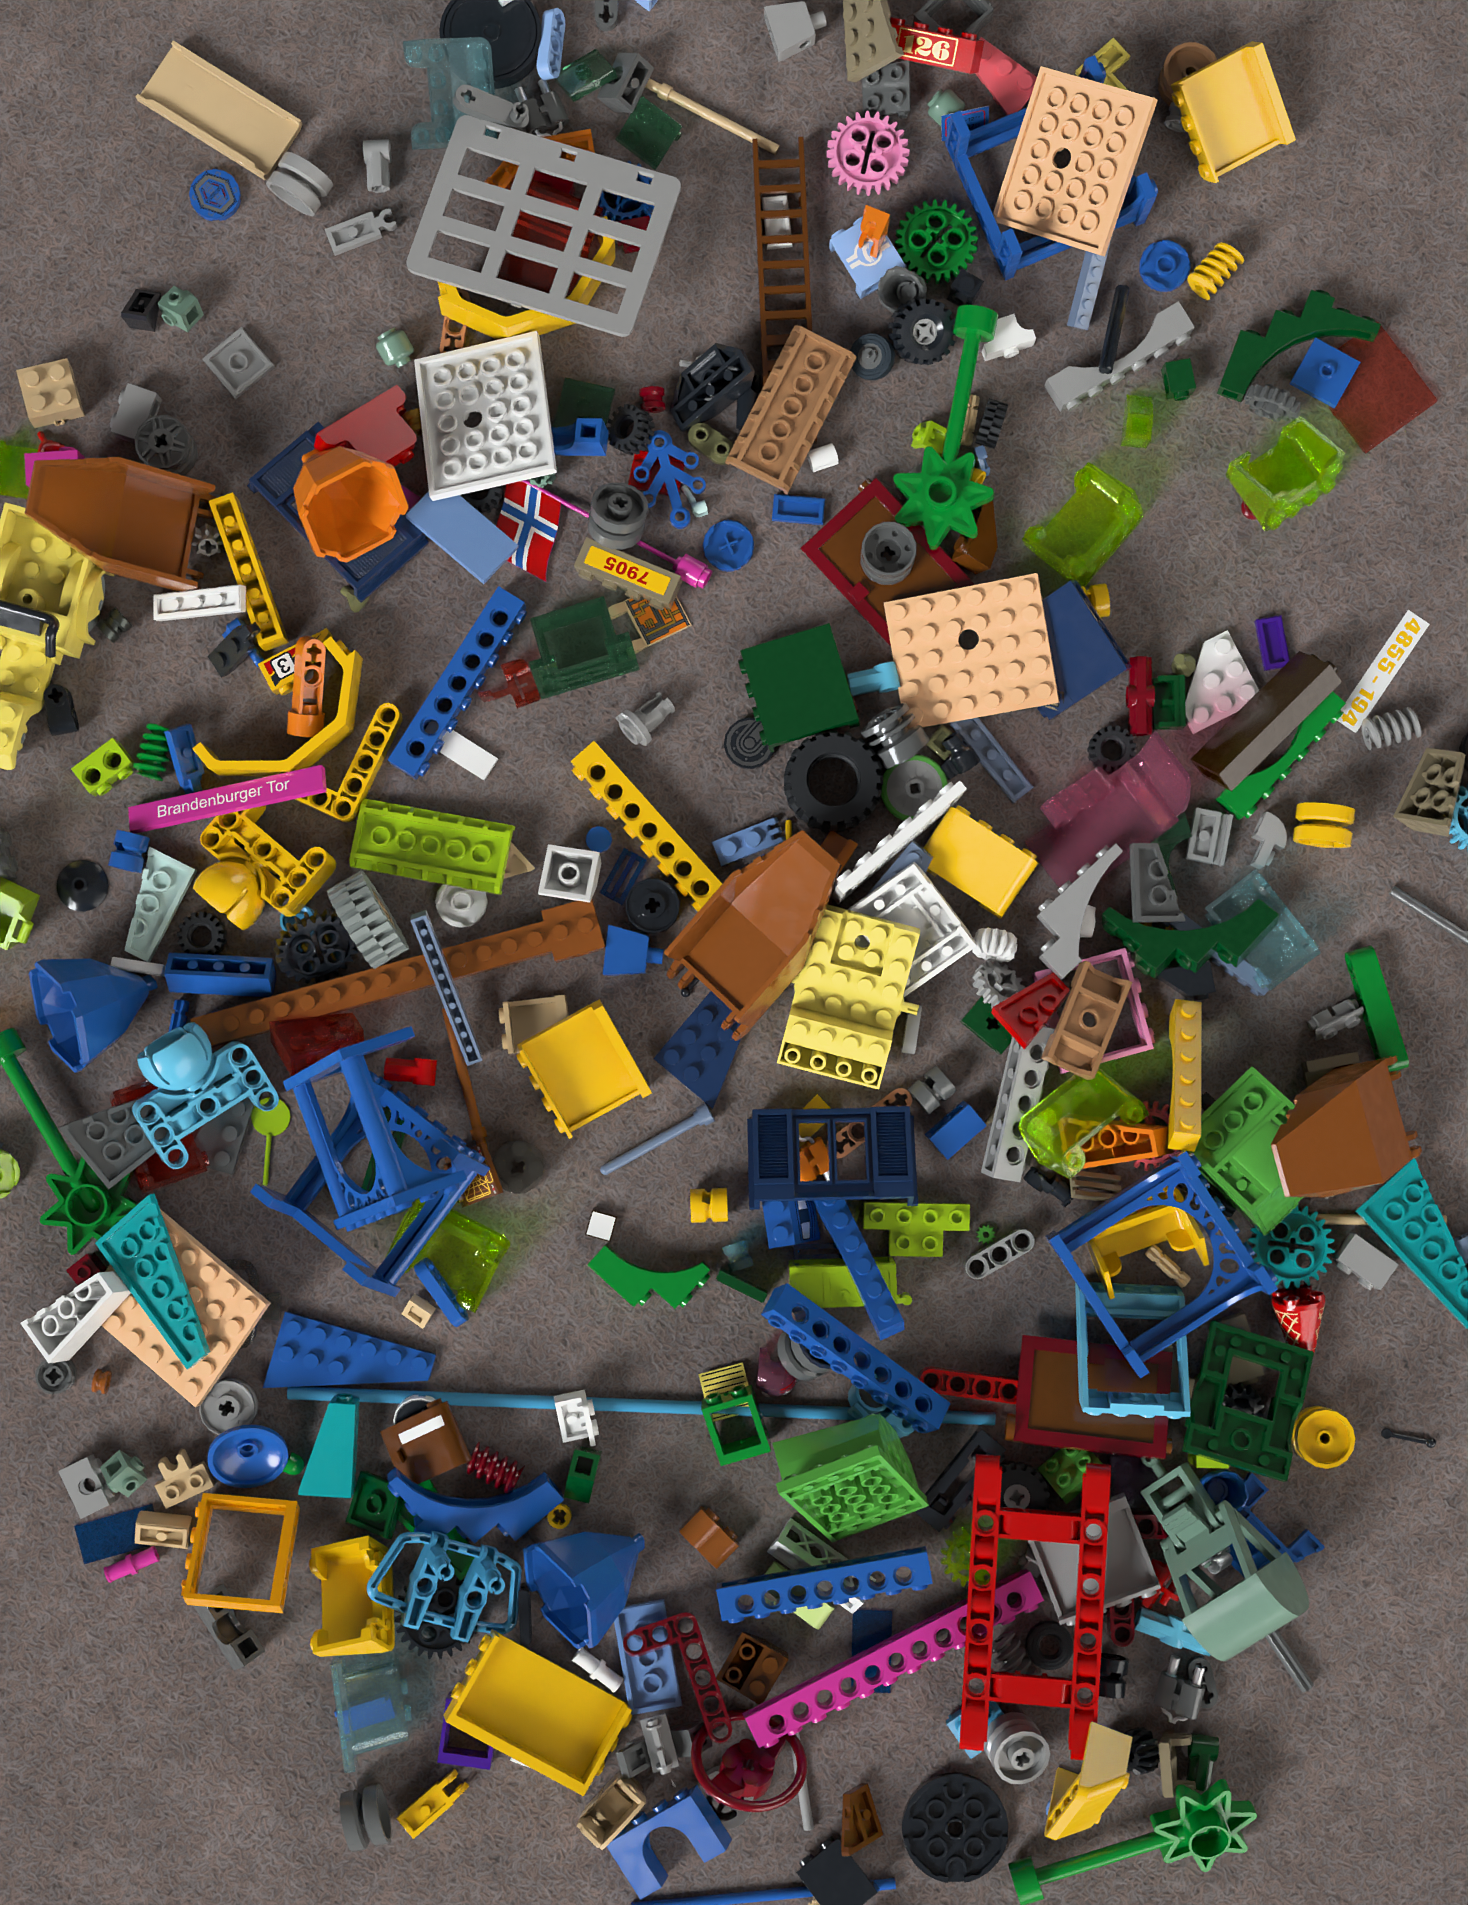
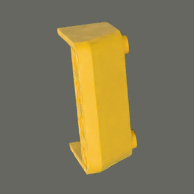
M1168 1186L1163 1188L1165 1192H1161L1158 1194L1159 1198L1163 1200L1168 1198ZM1175 1187L1173 1192L1174 1199L1177 1202L1184 1201L1181 1192ZM1147 1206L1134 1211L1086 1242L1096 1272L1109 1299L1115 1298L1110 1278L1119 1274L1122 1269L1119 1257L1166 1240L1176 1251H1187L1195 1248L1203 1265H1209L1205 1238L1194 1217L1172 1206Z
M1094 1722L1090 1723L1080 1774L1078 1775L1060 1767L1057 1768L1045 1826V1837L1058 1840L1091 1828L1094 1823H1099L1104 1810L1121 1788L1125 1789L1129 1782L1130 1773L1126 1771L1132 1743L1131 1736Z

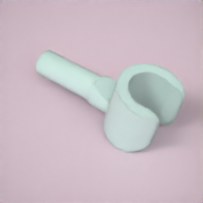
M683 485L681 489L691 504L694 516L702 517L708 515L705 500L696 502L688 487Z

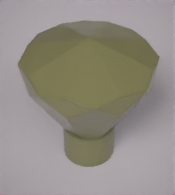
M347 585L341 589V594L347 598L349 607L354 613L359 612L365 607L369 600L368 597L361 603L354 596V590Z
M1186 653L1177 654L1171 663L1172 672L1175 675L1189 677L1196 669L1195 659Z

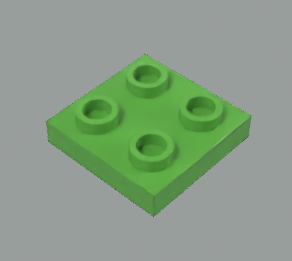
M1061 1448L1043 1463L1038 1470L1067 1504L1079 1493L1082 1494L1083 1473L1086 1472V1463H1102L1092 1451Z

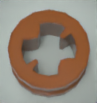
M101 1369L95 1371L92 1380V1392L96 1393L100 1390L102 1394H107L112 1377L111 1371L107 1370L105 1373Z

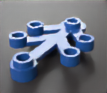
M657 430L654 431V437L649 436V440H651L650 445L647 444L649 452L641 466L635 468L634 478L639 483H645L649 479L651 467L656 459H659L661 468L648 491H644L643 495H651L653 497V501L648 503V508L653 507L656 503V496L665 482L673 509L670 513V522L673 527L684 529L690 524L691 517L689 511L682 507L675 479L690 487L692 492L696 494H701L705 491L706 483L703 478H694L671 465L668 455L684 462L685 467L688 469H695L699 464V458L694 452L687 453L674 446L672 438L667 432ZM657 439L664 440L662 447L655 445ZM688 457H694L696 462L693 465H689L686 460ZM638 471H645L647 473L646 477L638 478ZM696 481H700L703 484V487L699 490L693 487ZM683 513L685 515L684 520L677 521L675 519L676 514Z

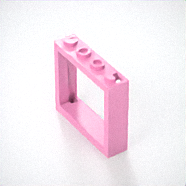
M1126 948L1082 959L1081 961H1088L1092 965L1117 959L1122 979L1132 982L1127 998L1140 1044L1105 1053L1101 1063L1154 1049L1152 1044L1155 1043L1154 1032L1152 1028H1148L1145 1019L1149 1017L1146 1004L1140 1001L1138 993L1142 992L1139 979L1133 976L1131 968H1134V960H1132L1130 952L1127 953ZM1045 969L1033 973L1034 982L1049 975L1052 971ZM1057 1011L1046 1023L1047 1027L1056 1029L1059 1021ZM1058 1067L1060 1074L1069 1072L1061 1067Z

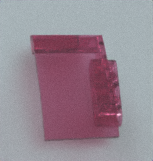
M1154 732L1135 757L1109 776L1102 767H1098L1048 799L1040 809L1051 824L1027 839L1024 843L1037 856L1036 859L1058 888L1068 880L1071 883L1079 878L1077 872L1087 862L1092 866L1098 860L1095 855L1106 845L1111 848L1117 844L1123 852L1110 864L1101 878H1103L1130 858L1129 844L1151 843L1179 821L1177 816L1187 809L1190 800V775L1160 735Z

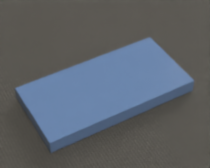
M428 491L406 514V519L483 584L518 549V545L460 495L432 501Z
M664 1599L627 1605L614 1621L627 1701L632 1709V1715L682 1706L672 1645L639 1657L629 1656L623 1647V1639L628 1632L667 1618ZM657 1628L653 1632V1638L658 1642H663L668 1637V1632L664 1628ZM632 1637L629 1639L627 1646L632 1651H638L641 1649L643 1641L639 1637Z

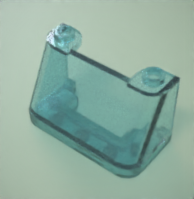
M1255 869L1206 906L1205 909L1208 913L1205 914V917L1212 926L1225 922L1246 910L1258 898L1279 914L1277 925L1246 957L1257 974L1253 977L1262 989L1267 987L1271 991L1322 951L1258 869Z

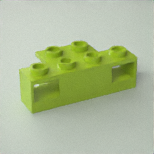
M863 1202V1229L889 1230L888 1255L943 1257V1231H970V1204L918 1203V1206H907V1202Z

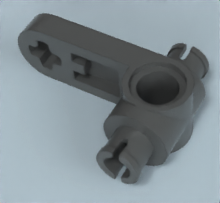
M461 85L453 96V103L459 111L477 119L523 132L529 122V110L524 103L521 107V102L511 103L470 85ZM465 95L469 96V103L464 101ZM496 132V139H498L500 133Z

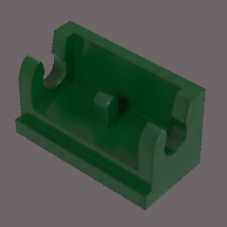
M1185 675L1158 676V678H1153L1152 685H1154L1155 689L1153 730H1182L1186 726Z

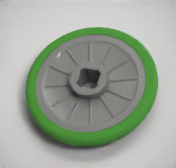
M916 754L906 762L886 769L883 775L882 800L886 808L897 818L904 821L909 817L913 819L918 809L931 799L933 801L939 791L947 785V779L941 767L934 760ZM918 783L919 792L911 794L910 784Z

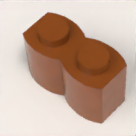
M700 1506L679 1528V1532L717 1569L739 1547V1542L736 1540L739 1536L729 1526L724 1528L718 1523L720 1517L710 1507L705 1509Z

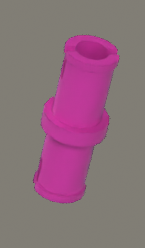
M151 1546L137 1554L132 1555L130 1553L125 1556V1559L104 1567V1574L107 1581L112 1583L114 1580L128 1574L135 1575L139 1573L140 1569L159 1562L160 1557L155 1546Z

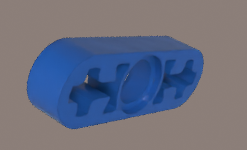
M424 1258L416 1263L414 1270L450 1323L455 1327H459L468 1321L467 1311L431 1260Z

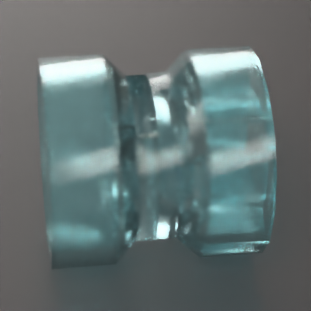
M747 1239L722 1247L724 1255L728 1256L729 1259L727 1264L729 1272L754 1265L753 1259L747 1251L749 1248Z

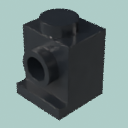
M962 268L951 285L947 300L958 307L973 305L982 290L984 281Z

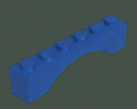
M813 1200L826 1229L849 1270L880 1341L905 1330L904 1320L846 1201Z

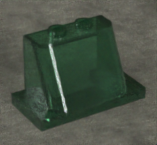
M604 596L530 618L541 658L530 661L529 665L541 700L640 670L630 634L625 632L616 635Z

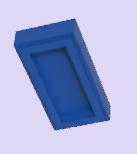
M774 494L772 521L823 525L825 498Z

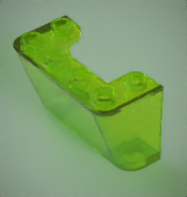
M1299 416L1283 427L1276 446L1249 464L1248 462L1251 457L1249 451L1231 461L1226 477L1265 531L1275 530L1285 519L1296 516L1301 508L1306 505L1311 506L1323 493L1328 494L1336 485V476L1343 468L1342 461L1346 453L1306 419Z

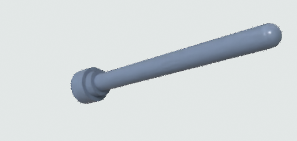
M704 1103L696 1108L697 1111L693 1112V1116L604 1164L600 1168L601 1173L608 1175L698 1124L700 1126L704 1124L707 1126L713 1123L715 1119L707 1104Z

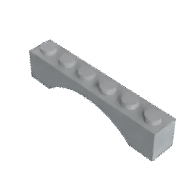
M1178 301L1156 315L1145 339L1128 355L1114 362L1111 374H1101L1099 366L1087 368L1068 366L1048 378L1044 387L1060 412L1066 408L1068 411H1071L1082 403L1081 399L1089 395L1090 398H1093L1104 390L1103 386L1111 382L1112 385H1115L1125 378L1124 374L1128 371L1133 370L1136 372L1147 365L1146 361L1152 357L1158 359L1169 352L1168 348L1175 343L1177 346L1186 343L1191 338L1190 335L1195 327Z

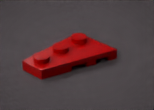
M1052 972L993 1006L991 1013L1025 1050L1068 997L1070 989Z

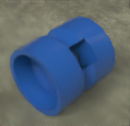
M116 830L113 842L116 850L111 852L108 866L142 873L145 862L142 853L147 852L150 838Z

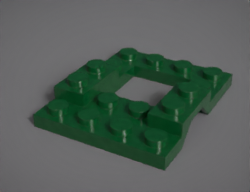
M1216 1321L1211 1322L1200 1372L1195 1377L1190 1400L1191 1413L1185 1422L1187 1430L1182 1451L1286 1482L1293 1456L1291 1444L1295 1420L1304 1403L1314 1352ZM1233 1357L1280 1371L1275 1397L1271 1398L1267 1419L1222 1406Z

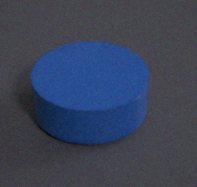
M594 827L588 831L586 843L591 851L603 853L610 848L612 836L606 828Z

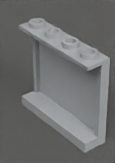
M1124 1492L1109 1498L1103 1614L1107 1612L1106 1608L1114 1605L1117 1608L1124 1607L1132 1603L1131 1599L1138 1596L1142 1598L1151 1597L1157 1593L1156 1590L1161 1588ZM1081 1508L1071 1513H1081ZM1090 1524L1086 1528V1532L1091 1536H1096L1101 1532V1527L1097 1524ZM1028 1540L1060 1625L1064 1623L1067 1626L1074 1625L1076 1618L1079 1544ZM1089 1578L1084 1581L1083 1586L1088 1590H1093L1098 1586V1582L1095 1579Z

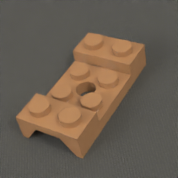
M1088 961L1079 963L1070 985L1072 989L1053 1034H1050L1041 1059L1084 1079L1095 1078L1132 982L1107 975L1095 969ZM1086 1012L1094 1017L1092 1027H1087L1083 1023L1082 1018Z

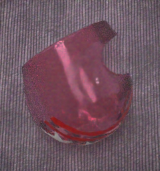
M760 1347L756 1388L773 1396L789 1393L796 1386L798 1379L788 1373L781 1361L773 1362L770 1360L767 1347Z

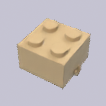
M67 358L16 370L28 418L34 428L50 424L59 426L65 424L67 420L85 416L73 369Z

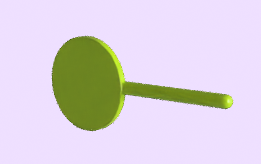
M270 1097L260 1100V1104L267 1103ZM280 1099L273 1110L263 1111L254 1106L251 1114L254 1128L262 1135L267 1136L263 1174L264 1186L268 1185L272 1136L284 1132L290 1123L289 1108Z

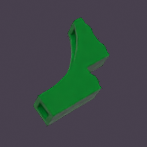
M605 1245L588 1263V1266L633 1307L638 1303L643 1306L652 1296L649 1292L652 1288L674 1309L678 1305L683 1308L693 1297L690 1292L697 1285L701 1288L711 1277L707 1274L710 1271V1267L703 1261L695 1266L679 1271L663 1272L648 1270L623 1259L608 1245Z

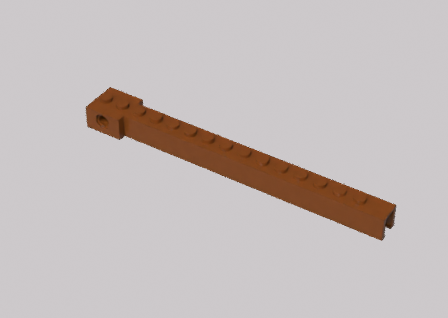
M593 899L590 902L574 901L542 910L543 921L442 949L453 980L552 953L554 961L558 963L605 950L606 945ZM424 954L379 966L376 969H368L190 1019V1021L195 1022L205 1031L211 1043V1048L232 1041H239L436 985Z

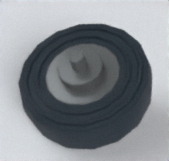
M868 333L860 336L850 349L857 356L852 370L857 376L865 380L876 381L885 377L895 363V352L892 344L887 338L879 334Z

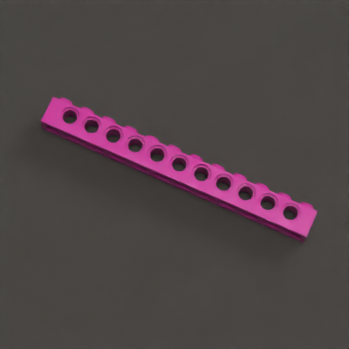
M1022 1569L996 1582L993 1627L1000 1623L1001 1625L1011 1623L1016 1619L1015 1615L1023 1611L1025 1613L1032 1612L1039 1607L1038 1603L1044 1601L1029 1570ZM1012 1592H1016L1018 1595L1017 1602L1013 1605H1008L1007 1596ZM968 1597L742 1713L758 1747L764 1746V1748H769L779 1742V1737L787 1733L791 1736L800 1732L804 1724L810 1721L817 1723L827 1717L826 1713L833 1709H836V1711L845 1709L851 1704V1700L857 1697L862 1699L870 1696L875 1692L874 1688L882 1684L888 1686L898 1680L897 1676L905 1672L911 1674L922 1668V1663L928 1660L934 1662L943 1658L946 1655L945 1652L953 1647L955 1650L964 1647L966 1629L960 1628V1621L963 1617L967 1616ZM979 1623L975 1624L972 1630L978 1635H983L986 1633L987 1628ZM942 1628H946L948 1631L947 1638L943 1641H937V1632ZM920 1640L924 1641L923 1651L913 1653L912 1647L914 1643ZM893 1653H900V1662L894 1666L889 1665V1657ZM870 1665H876V1675L871 1678L865 1677L866 1668ZM845 1678H853L854 1684L850 1689H841V1683ZM821 1690L830 1691V1697L825 1702L817 1701V1695ZM804 1702L806 1703L804 1713L794 1714L793 1708L795 1704ZM773 1715H781L782 1722L779 1726L772 1727L769 1725V1720Z

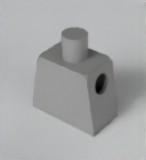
M803 1L764 7L765 23L778 62L813 46L816 36L814 30L827 26L824 12L820 11L809 15L806 3Z

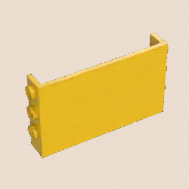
M492 1629L490 1634H485L478 1646L480 1651L475 1659L472 1658L465 1668L466 1676L462 1683L458 1682L451 1693L453 1699L443 1714L445 1721L584 1796L594 1777L599 1776L605 1766L604 1760L608 1752H613L619 1740L617 1736L621 1729L626 1728L630 1723L632 1709L623 1700Z

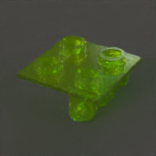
M0 440V495L22 499L28 498L29 487L26 485L24 454L37 453L38 449L6 445L5 441Z

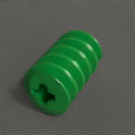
M149 723L146 725V728L152 733L143 734V738L149 743H140L139 746L145 753H137L136 755L142 763H134L133 767L139 771L136 774L153 780L163 781L158 772H166L167 769L161 765V762L170 761L164 755L165 752H170L164 732L169 729Z

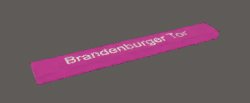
M322 765L131 806L128 807L129 831L136 834L327 792L325 768Z

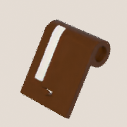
M441 1398L426 1404L427 1410L380 1431L394 1467L416 1484H420L472 1460L448 1401L442 1402Z

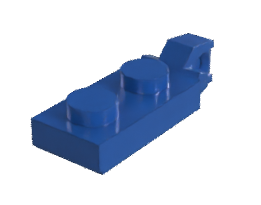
M183 724L164 731L176 776L185 794L203 791L200 780H202V774L205 772L201 759L192 749L197 745L192 725Z

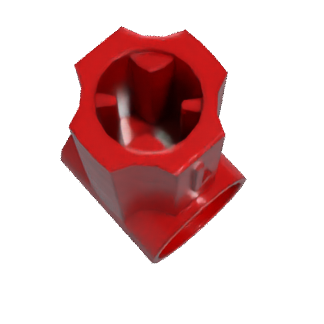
M386 1058L384 1080L435 1086L437 1060Z

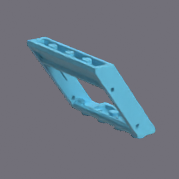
M1089 1282L1113 1318L1164 1320L1185 1306L1184 1294L1179 1286L1112 1283L1115 1298L1110 1300L1102 1283ZM1075 1284L1079 1402L1082 1411L1095 1416L1102 1413H1113L1120 1417H1125L1129 1414L1140 1415L1146 1418H1153L1155 1415L1167 1416L1171 1419L1190 1417L1186 1335L1176 1341L1179 1393L1152 1394L1107 1392L1088 1389L1087 1316H1098L1078 1285Z

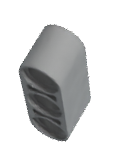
M1022 1228L1009 1232L969 1255L963 1264L965 1273L973 1279L986 1277L1029 1252L1034 1246L1033 1235ZM1020 1233H1024L1028 1238L1026 1246L1018 1248L1015 1245V1238ZM1001 1246L1005 1250V1256L1002 1260L995 1261L992 1257V1251L994 1248ZM973 1260H980L983 1264L981 1272L977 1274L971 1273L969 1265Z

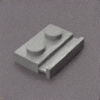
M1195 808L1185 859L1224 866L1233 815Z

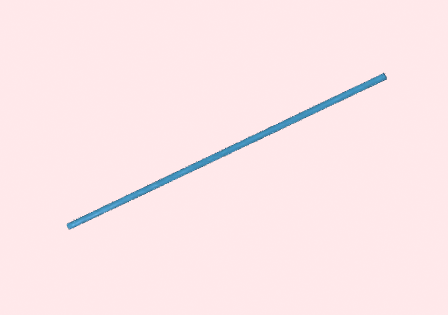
M288 1387L287 1399L331 1401L333 1397H337V1394L347 1393L353 1395L352 1398H360L359 1402L400 1404L404 1399L412 1395L424 1397L427 1395L435 1400L441 1398L442 1402L448 1401L449 1405L556 1409L554 1396L325 1387ZM586 1397L587 1400L592 1399L594 1411L703 1415L701 1410L702 1401ZM758 1403L763 1417L857 1420L847 1413L850 1407ZM733 1406L713 1412L735 1414L737 1416H752L750 1408ZM885 1408L879 1414L886 1418L891 1409ZM947 1410L942 1423L995 1425L996 1414L995 1412Z

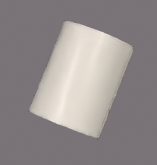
M833 443L812 449L807 455L812 472L839 464Z

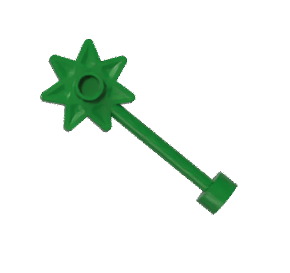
M962 305L957 309L953 333L964 339L942 457L939 456L933 447L928 446L924 450L921 473H897L893 477L895 486L909 499L896 514V523L905 527L924 525L927 542L931 550H936L950 529L969 538H976L978 536V529L972 510L994 499V491L991 487L971 481L975 466L974 454L969 452L958 458L980 342H990L994 339L998 314L994 310L983 306Z
M9 1028L0 1032V1066L4 1068L65 1174L52 1173L46 1176V1182L59 1201L40 1217V1223L43 1225L67 1227L68 1253L71 1255L79 1254L94 1238L99 1240L139 1204L124 1195L134 1170L108 1189L82 1156L78 1164L17 1059L27 1048L16 1029Z
M1225 1779L1218 1780L1202 1794L1185 1785H1177L1175 1788L1176 1807L1154 1813L1150 1816L1154 1832L1039 1868H1035L1031 1856L1009 1862L1008 1866L1021 1905H1027L1045 1899L1041 1885L1159 1848L1165 1863H1172L1192 1855L1201 1871L1208 1872L1216 1857L1223 1853H1245L1248 1850L1240 1830L1257 1818L1254 1806L1251 1801H1231V1791Z

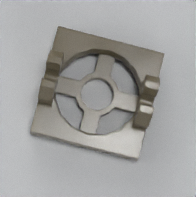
M1175 1729L1165 1730L1159 1742L1162 1794L1164 1798H1173L1175 1788L1180 1784L1194 1791L1196 1789L1195 1781L1179 1780L1176 1746L1191 1745L1192 1734L1175 1733Z

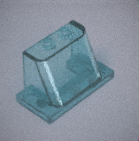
M345 1655L333 1656L330 1666L344 1773L356 1771L358 1754L409 1740L407 1721H412L410 1704L405 1705L404 1694H408L407 1678L401 1677L399 1658L346 1666Z

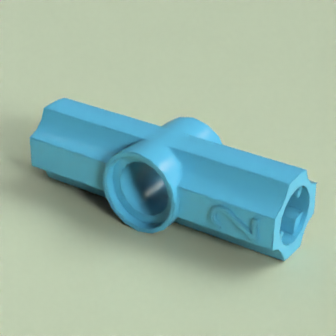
M1140 1606L1134 1619V1630L1159 1638L1161 1642L1179 1649L1184 1647L1210 1657L1211 1654L1193 1637L1183 1623L1182 1618L1170 1614L1166 1616Z

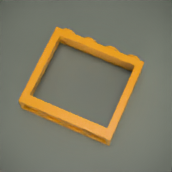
M203 1493L201 1502L198 1501V1506L195 1509V1517H198L197 1526L191 1530L190 1542L193 1543L192 1553H188L186 1557L187 1579H183L181 1583V1596H183L186 1604L283 1613L300 1514L298 1502ZM213 1509L284 1515L270 1600L197 1594Z

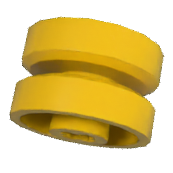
M1312 802L1297 804L1295 818L1306 824H1300L1294 828L1293 841L1299 844L1322 848L1351 847L1353 833L1343 827L1354 823L1355 809L1329 803Z
M1317 1405L1307 1407L1299 1412L1295 1420L1291 1444L1298 1456L1315 1467L1328 1469L1338 1467L1348 1460L1354 1450L1355 1434L1347 1418L1330 1408ZM1321 1435H1323V1437H1324V1439H1323L1322 1441H1320V1436H1321Z

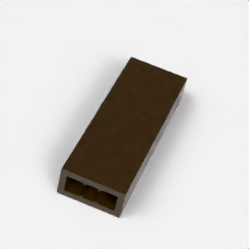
M1299 651L1191 758V761L1204 777L1232 791L1342 683L1336 674L1338 669L1328 660L1324 662L1314 654L1308 655Z

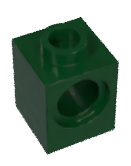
M1191 359L1166 362L1161 369L1166 398H1174L1175 401L1189 399L1196 389Z

